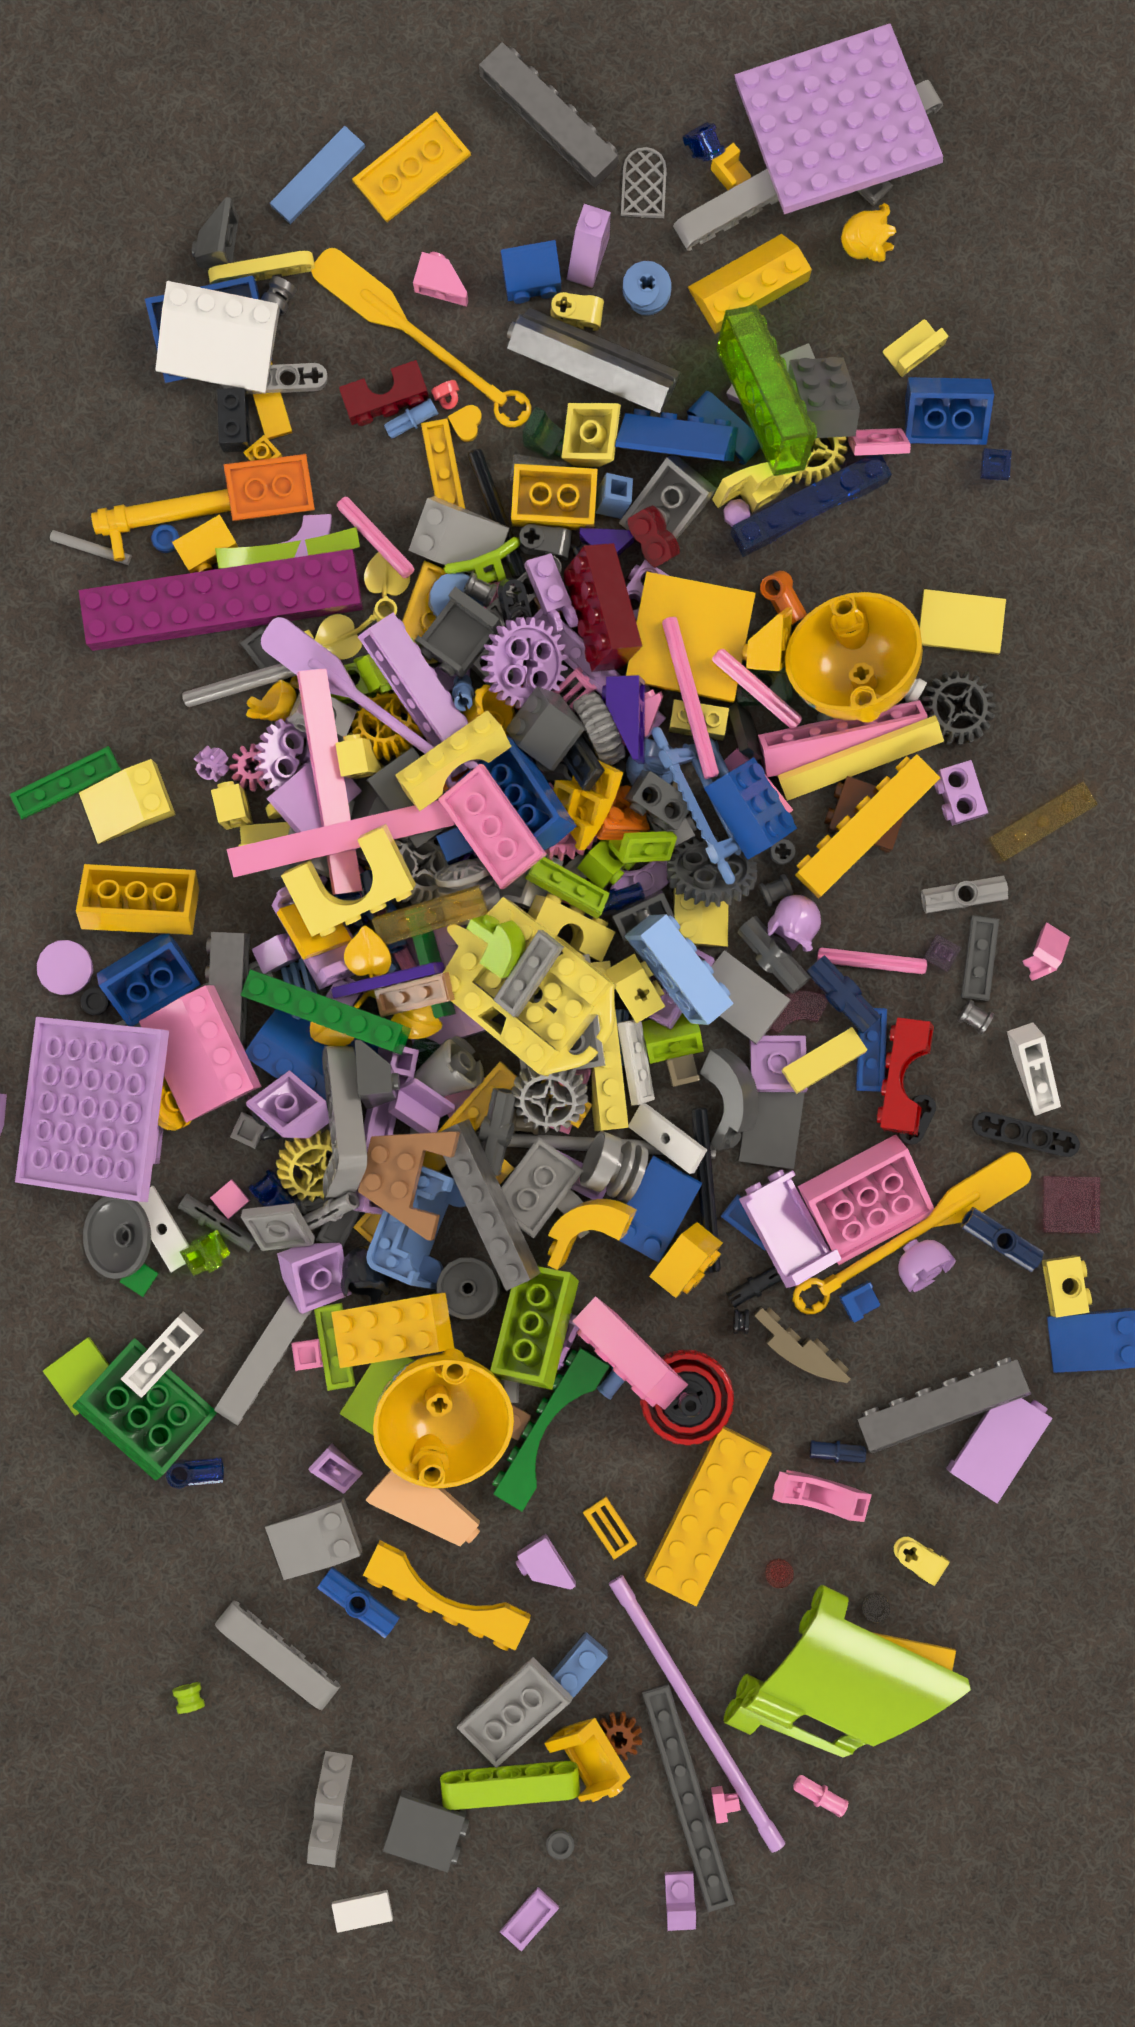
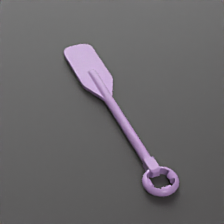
M277 617L269 623L261 637L262 648L290 671L297 675L299 671L326 669L330 694L351 698L424 754L434 748L357 690L344 665L336 655L285 618ZM475 760L465 762L464 766L473 770L478 764ZM451 774L445 781L449 789L457 783L456 781L452 782Z

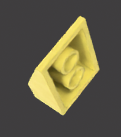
M152 759L128 767L79 792L98 844L176 815L158 766Z

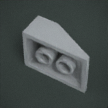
M676 454L669 456L642 490L619 524L626 530H629L627 519L653 505L662 513L666 522V530L670 531L677 540L702 511L717 488Z
M433 496L426 500L408 551L444 565L471 560L496 550L503 545L510 527ZM492 565L484 567V572L491 571Z
M344 1498L265 1526L284 1580L338 1565L359 1557L363 1551Z

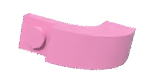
M787 1470L786 1472H779L774 1485L775 1491L772 1499L781 1503L816 1508L850 1521L864 1522L872 1494L813 1475Z

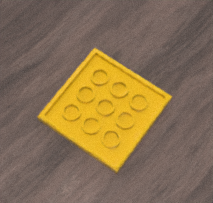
M646 572L636 622L642 647L629 660L626 676L639 675L645 680L646 686L681 692L662 625L664 619L676 617L698 696L734 703L738 683L712 661V658L719 649H725L742 664L743 647L746 644L755 593Z

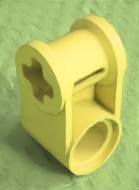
M566 292L559 293L554 296L551 302V317L580 329L591 327L593 331H597L601 328L604 300L592 295L583 296ZM561 305L566 306L565 312H560Z
M902 1537L895 1542L894 1553L899 1561L933 1586L937 1584L950 1563L942 1555L940 1557L933 1552L934 1550L925 1547L913 1538ZM904 1549H912L914 1553L912 1556L909 1554L905 1555L903 1553Z

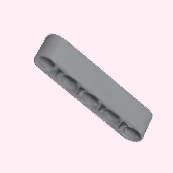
M288 1295L214 1411L237 1426L243 1419L242 1417L257 1398L258 1392L266 1384L273 1373L274 1367L280 1362L289 1348V1344L296 1337L304 1324L303 1322L311 1314L312 1310L301 1314L292 1296Z
M232 1601L215 1623L217 1629L319 1710H323L341 1687L339 1682L336 1680L333 1682L326 1676L328 1673L314 1662L313 1664L309 1663L304 1659L306 1656L293 1645L289 1647L282 1641L283 1637L273 1629L265 1628L260 1624L262 1621L249 1610L245 1612L240 1608L239 1602Z

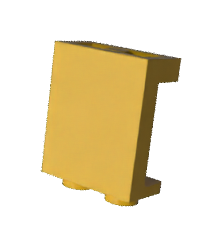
M596 1718L564 1726L544 1743L550 1753L564 1749L569 1759L578 1765L579 1775L586 1785V1789L578 1796L580 1802L590 1799L592 1802H595L606 1795L609 1798L614 1797L624 1789L622 1785L630 1778L629 1773Z

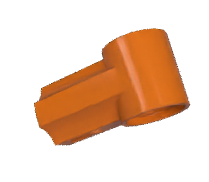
M785 571L774 572L762 580L760 584L761 593L766 599L771 601L778 614L787 607H793L792 624L804 618L807 613L792 588L793 580L789 573ZM773 580L778 581L780 584V591L774 588Z

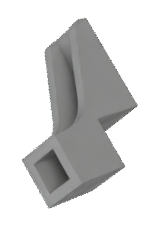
M325 1751L315 1798L314 1820L308 1844V1864L335 1868L353 1755Z

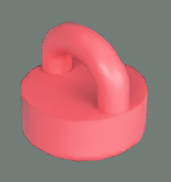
M450 380L434 387L431 393L435 401L439 400L440 405L444 409L449 410L457 405V392L460 389L456 381ZM451 395V401L446 402L445 397Z

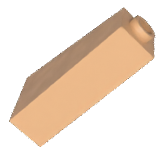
M392 1470L387 1473L366 1498L369 1504L458 1546H461L465 1541L471 1543L480 1532L477 1528L480 1520L444 1488H428L404 1480Z

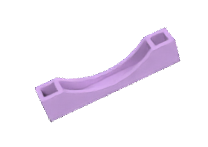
M379 1047L378 1055L392 1066L394 1073H399L400 1085L414 1078L419 1050L404 1047L403 1053L400 1055ZM390 1102L367 1109L364 1122L367 1152L372 1136L393 1135L396 1117L388 1112ZM357 1189L355 1194L358 1196L360 1203L355 1211L382 1215L383 1209L359 1193Z

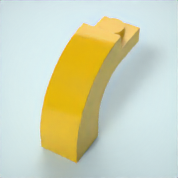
M611 1199L590 1200L572 1208L554 1224L548 1236L556 1239L548 1251V1255L551 1256L548 1266L558 1270L566 1263L580 1232L596 1230L620 1240L627 1234L637 1209Z

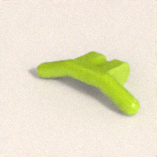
M512 537L496 550L471 560L448 563L444 566V571L446 574L474 571L477 574V578L486 583L493 581L501 582L506 579L501 559L518 548L520 540L517 537ZM492 565V570L485 573L483 568Z

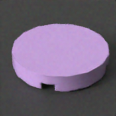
M69 940L56 941L48 945L40 953L37 962V975L42 985L49 991L59 995H72L83 990L90 982L93 974V965L89 952L82 945Z

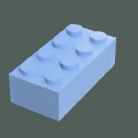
M667 914L649 915L629 931L625 938L640 958L646 961L653 975L687 1020L692 1024L709 1025L734 1004L729 998L731 995L729 990L723 983L716 981L712 975L714 973L712 967L705 960L701 961L695 953L697 951L696 946L690 939L683 937L679 932V923L672 916H667Z

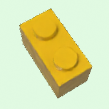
M220 514L172 542L190 573L212 570V565L217 563L215 548L238 547Z

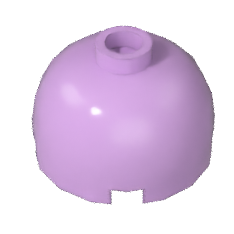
M915 1239L903 1248L905 1253L900 1258L898 1271L902 1282L909 1292L912 1290L917 1292L933 1283L935 1280L932 1279L940 1274L942 1269L947 1273L953 1267L956 1260L941 1243L935 1240L918 1242Z

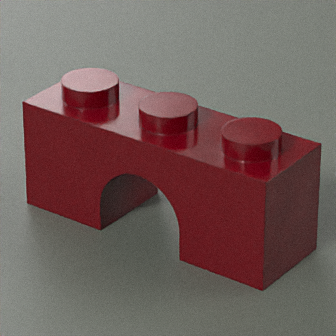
M417 360L391 368L394 384L392 389L385 394L379 395L371 392L365 378L340 386L339 390L351 424L365 426L373 422L374 417L380 415L391 417L397 414L400 408L406 406L414 408L425 402L424 400L429 399Z

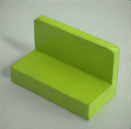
M673 831L624 833L622 840H609L608 846L622 863L670 861L677 836Z
M683 1013L671 1030L652 1019L642 1022L650 1064L704 1052L699 1025L690 1023Z

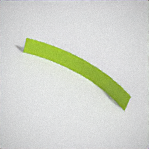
M357 527L305 539L308 555L360 547ZM301 540L253 547L215 548L218 568L295 558Z

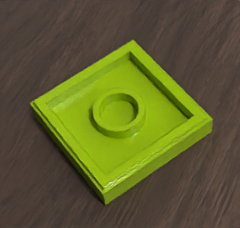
M88 1337L44 1369L43 1372L76 1416L79 1412L72 1407L73 1404L105 1371L109 1363L90 1337Z

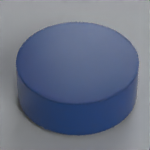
M167 524L156 527L151 536L154 547L162 553H170L176 550L172 542L180 538L177 530Z

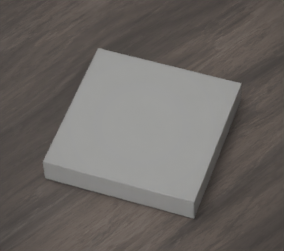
M295 1203L242 1210L241 1218L261 1251L311 1246L314 1244L315 1237Z

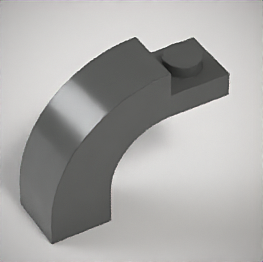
M727 1048L712 1049L699 1074L715 1084L723 1098V1117L710 1143L717 1150L734 1148L741 1139V1132L754 1129L758 1116L759 1100L754 1078L745 1063Z

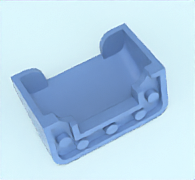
M422 1166L413 1207L440 1215L435 1238L432 1241L426 1240L383 1210L366 1257L368 1265L373 1270L411 1286L437 1290V1281L443 1266L440 1261L430 1257L429 1254L448 1205L450 1204L455 1207L466 1206L453 1176Z

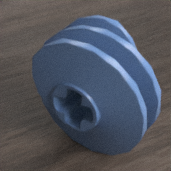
M642 261L635 263L627 270L623 278V296L633 311L641 315H654L668 304L671 296V280L668 272L661 265L653 261Z

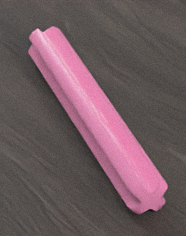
M343 497L338 501L337 507L339 511L354 527H357V530L403 578H408L414 572L413 565L348 497Z
M719 649L714 654L712 661L791 729L799 725L802 720L801 715L725 649Z
M819 948L817 953V961L825 955L834 965L924 974L927 969V960L920 958L830 948Z

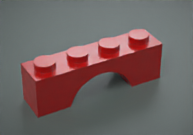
M897 1018L896 1025L891 1026L890 1041H893L892 1052H888L886 1056V1068L889 1069L888 1079L883 1080L881 1094L885 1096L883 1107H879L877 1114V1123H881L880 1127L884 1131L918 1136L922 1108L908 1098L904 1089V1075L908 1066L915 1059L930 1054L934 1026L930 1021Z

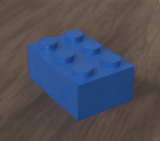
M754 757L704 788L747 860L773 846L797 829L793 817L786 811L779 799L778 792L771 786L765 776L764 769L757 763Z

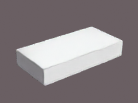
M388 1890L332 1902L337 1933L393 1921Z

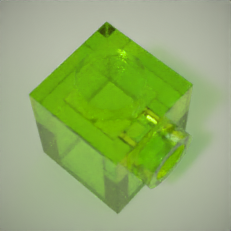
M218 1230L195 1239L180 1251L193 1276L206 1270L209 1273L215 1271L223 1265L222 1260L231 1254Z

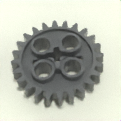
M715 836V839L719 842L718 836ZM693 838L692 844L684 842L683 848L675 847V854L672 853L670 861H667V880L670 881V888H676V895L684 893L685 901L694 898V905L704 901L705 907H708L710 902H714L717 907H720L722 901L731 905L732 898L740 902L742 895L748 896L749 889H754L757 879V862H753L754 857L747 860L744 853L741 852L740 855L734 853L725 858L735 876L733 884H726L717 867L718 864L712 863L706 852L708 845L705 839H703V842H699L696 838Z

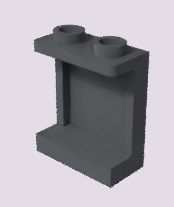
M454 587L448 595L450 598L449 603L424 635L416 637L415 642L425 659L429 661L432 658L440 663L439 668L447 675L453 677L455 674L462 679L484 651V644L491 642L489 635H496L498 633L496 627L502 625L500 618L460 589Z
M402 1789L383 1852L448 1873L450 1864L456 1865L461 1847L456 1846L459 1836L465 1837L470 1820L465 1819L466 1810L461 1809L460 1812L449 1810L412 1797L413 1792Z

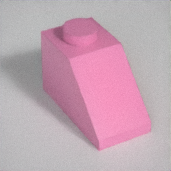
M422 252L413 281L414 291L467 307V291L449 259H446L444 255L437 252H430V254Z

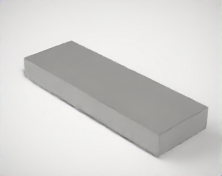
M538 930L493 1000L513 1017H519L564 946L544 930Z

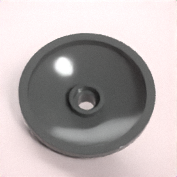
M105 1196L98 1200L90 1209L84 1224L83 1244L90 1264L98 1273L112 1279L126 1278L137 1272L144 1264L151 1245V1228L146 1212L137 1201Z

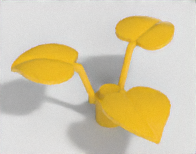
M366 925L361 927L355 937L348 943L344 952V961L347 968L358 976L369 974V977L372 978L384 975L391 966L392 960L388 947ZM375 991L364 992L353 1007L359 1008L369 996L376 998ZM431 1006L397 1013L391 1019L393 1022L411 1028L408 1039L429 1037L438 1032L443 1026L440 1019L434 1017ZM313 1022L310 1024V1035L316 1042L328 1046H346L354 1040V1037Z

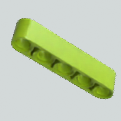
M572 1761L455 1770L446 1772L440 1777L443 1807L449 1810L574 1799L580 1795L578 1765Z

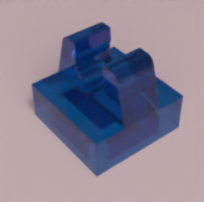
M984 448L982 451L980 478L1008 481L1010 478L1012 450Z

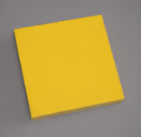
M295 903L282 907L277 912L278 917L303 960L347 945L352 940L343 923L336 925V930L326 936L321 937L319 933L311 936Z

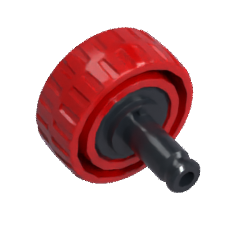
M680 1349L666 1353L661 1358L688 1386L665 1410L658 1404L652 1407L645 1399L640 1398L641 1409L647 1423L656 1434L666 1441H671L677 1445H698L706 1440H711L713 1436L722 1431L724 1425H727L733 1411L734 1393L727 1372L719 1362L703 1352Z

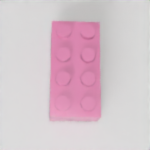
M596 1296L573 1320L580 1328L576 1333L586 1343H590L595 1348L594 1351L613 1367V1371L624 1381H627L632 1386L631 1389L641 1399H645L652 1407L658 1404L665 1410L688 1386L615 1311Z

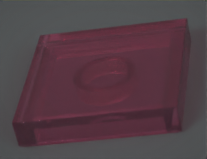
M1043 1176V1232L1100 1233V1177Z

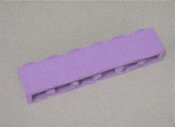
M394 612L358 636L429 744L436 747L468 724L467 718L455 707L451 694L444 689L437 678L435 670L428 665L421 654L419 646L412 641L406 632L403 622L396 617ZM464 763L459 765L455 772L451 773V777L453 778L465 771L468 767L464 766Z

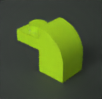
M490 915L472 918L466 929L488 943L480 964L500 978L508 977L526 950L525 938L521 929L512 920L499 924V921Z

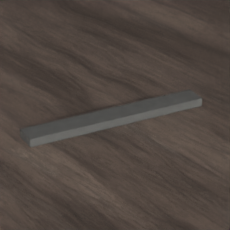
M669 1683L642 1691L707 1911L712 1912L734 1905L735 1901Z

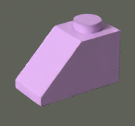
M547 1534L517 1552L519 1560L516 1561V1564L523 1576L528 1574L532 1581L562 1588L573 1589L576 1587L575 1579Z

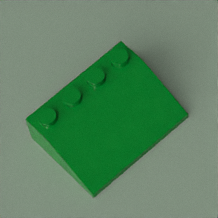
M134 1338L72 1407L156 1481L164 1475L217 1412L170 1369L159 1378L142 1398L135 1393L121 1378L148 1349Z

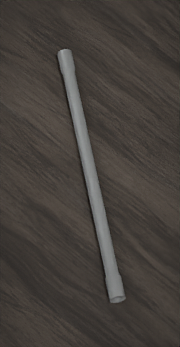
M410 1128V1134L419 1133L413 1128ZM476 1131L475 1133H476V1135H477V1137H478V1139H479V1133H480V1132H479V1131ZM513 1133L508 1147L531 1148L538 1137H540L557 1150L588 1151L594 1138ZM621 1139V1147L627 1141L635 1144V1147L640 1145L647 1148L648 1154L664 1155L646 1140ZM710 1145L711 1159H715L716 1148Z

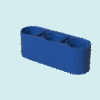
M705 391L687 410L689 416L704 417V423L714 424L715 419L730 420L731 427H738L735 455L741 460L739 463L745 465L764 445L760 436L709 391Z

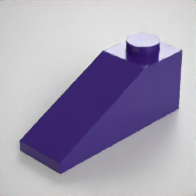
M639 675L606 677V685L602 687L603 702H606V706L632 759L638 764H645V680Z

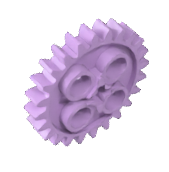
M516 617L515 622L513 620H506V628L504 626L496 627L499 635H489L493 641L492 645L484 644V647L489 651V655L481 656V659L488 661V665L481 668L482 671L489 672L484 682L493 683L489 691L498 692L496 699L505 700V705L513 706L515 704V708H521L537 686L549 691H560L556 682L565 681L560 672L568 670V667L561 665L562 661L567 659L568 656L562 655L560 651L566 646L565 644H557L561 635L551 634L554 627L547 625L544 627L545 621L543 620L535 621L533 617H526V619L524 617ZM515 641L517 644V649L513 654L511 651V645ZM540 644L542 652L541 655L538 657L536 654V649ZM524 660H526V666H523ZM512 669L513 679L509 682L508 672ZM537 672L538 681L534 685L533 676Z
M288 717L285 719V722L279 719L275 722L276 726L273 724L266 728L268 733L260 735L264 743H258L255 748L261 751V753L254 756L255 760L261 761V764L255 770L263 771L264 775L259 778V781H268V785L265 788L266 791L272 788L277 790L311 761L307 733L296 729L294 724L287 721ZM286 737L292 739L294 749L286 745ZM303 738H305V739L307 740L305 747H303V745H304V739H303ZM278 763H282L286 767V775L279 771Z

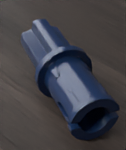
M811 1440L810 1458L834 1460L835 1463L839 1461L864 1463L866 1460V1447L840 1444V1441L829 1443Z

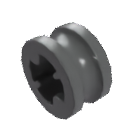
M781 839L770 848V857L776 864H787L795 856L793 843L786 839ZM783 844L786 850H790V856L786 855V859H780V855L775 853V848L779 849V845Z

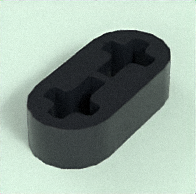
M918 1095L912 1099L915 1103H921L924 1099L927 1100V1106L930 1108V1111L922 1113L917 1137H911L908 1140L906 1138L907 1134L898 1133L900 1140L905 1144L912 1145L920 1142L935 1114L936 1103L928 1095Z

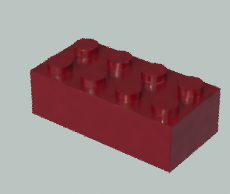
M615 544L585 545L564 570V581L569 587L571 605L574 607L578 618V633L582 637L585 646V659L590 664L591 672L622 669L642 647V642Z

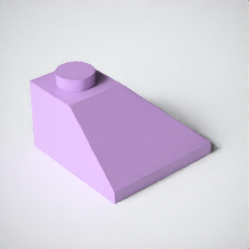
M290 1070L246 1102L247 1107L284 1138H310L329 1123L326 1101Z
M316 1243L311 1246L294 1247L277 1253L282 1278L301 1314L346 1297L343 1295L340 1284L343 1277L342 1265L344 1260L342 1244Z

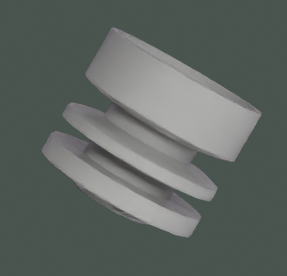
M479 858L453 863L440 869L434 875L436 885L439 886V896L445 898L442 901V907L446 922L449 924L467 925L472 918L486 915L500 900L498 888L491 886L495 880Z
M600 1131L593 1139L582 1165L584 1171L580 1175V1185L597 1192L603 1191L607 1186L608 1196L613 1198L617 1196V1199L627 1203L635 1195L645 1174L648 1162V1149L640 1145L635 1147V1144L627 1141L621 1147V1138Z

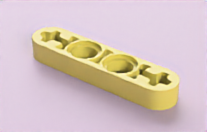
M297 251L213 266L208 270L210 284L252 275L256 281L271 279L273 275L278 274L288 276L311 272L312 269H315L311 252Z

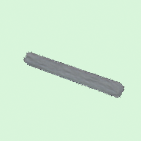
M280 663L182 693L184 704L187 707H192L297 675Z

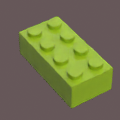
M538 1267L541 1272L539 1275L511 1288L490 1371L502 1380L552 1390L579 1280L570 1272Z

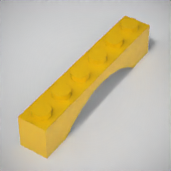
M381 1540L363 1576L368 1578L367 1582L378 1588L385 1586L393 1590L392 1594L399 1599L407 1601L410 1598L418 1602L417 1606L428 1613H432L434 1610L442 1614V1618L446 1622L455 1626L460 1623L468 1627V1632L479 1638L486 1636L494 1640L493 1644L506 1651L509 1648L516 1650L530 1621L531 1614L506 1602L495 1605L475 1606L445 1598L432 1590L418 1576L405 1552Z

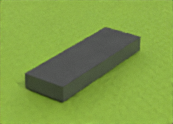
M971 916L961 998L981 1001L990 1000L999 919Z

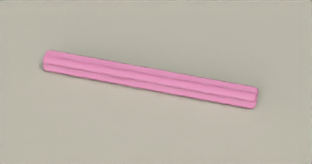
M668 617L662 622L703 776L705 779H711L718 776V767L678 620L676 617Z

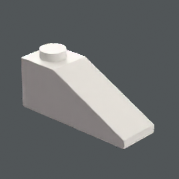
M1034 1023L1007 1031L1012 1055L1034 1115L1036 1116L1061 1107L1045 1036Z
M183 1311L127 1371L121 1380L142 1398L204 1330Z

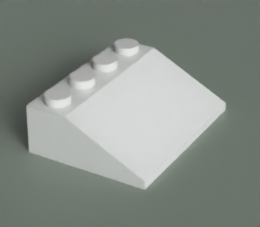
M167 281L161 315L156 372L235 388H245V390L266 394L280 312L279 305L273 302Z

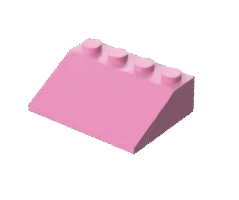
M205 985L182 996L139 1021L142 1028L169 1030L164 1077L186 1123L262 1087L214 985Z
M896 1134L798 1186L831 1251L837 1249L842 1259L837 1262L838 1265L923 1221L934 1210V1206L909 1150Z

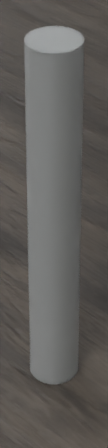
M55 530L51 532L50 541L114 561L111 548ZM124 553L125 560L119 561V563L129 565L132 555Z

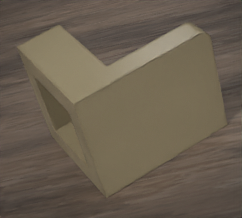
M693 1054L665 1060L672 1087L700 1081Z

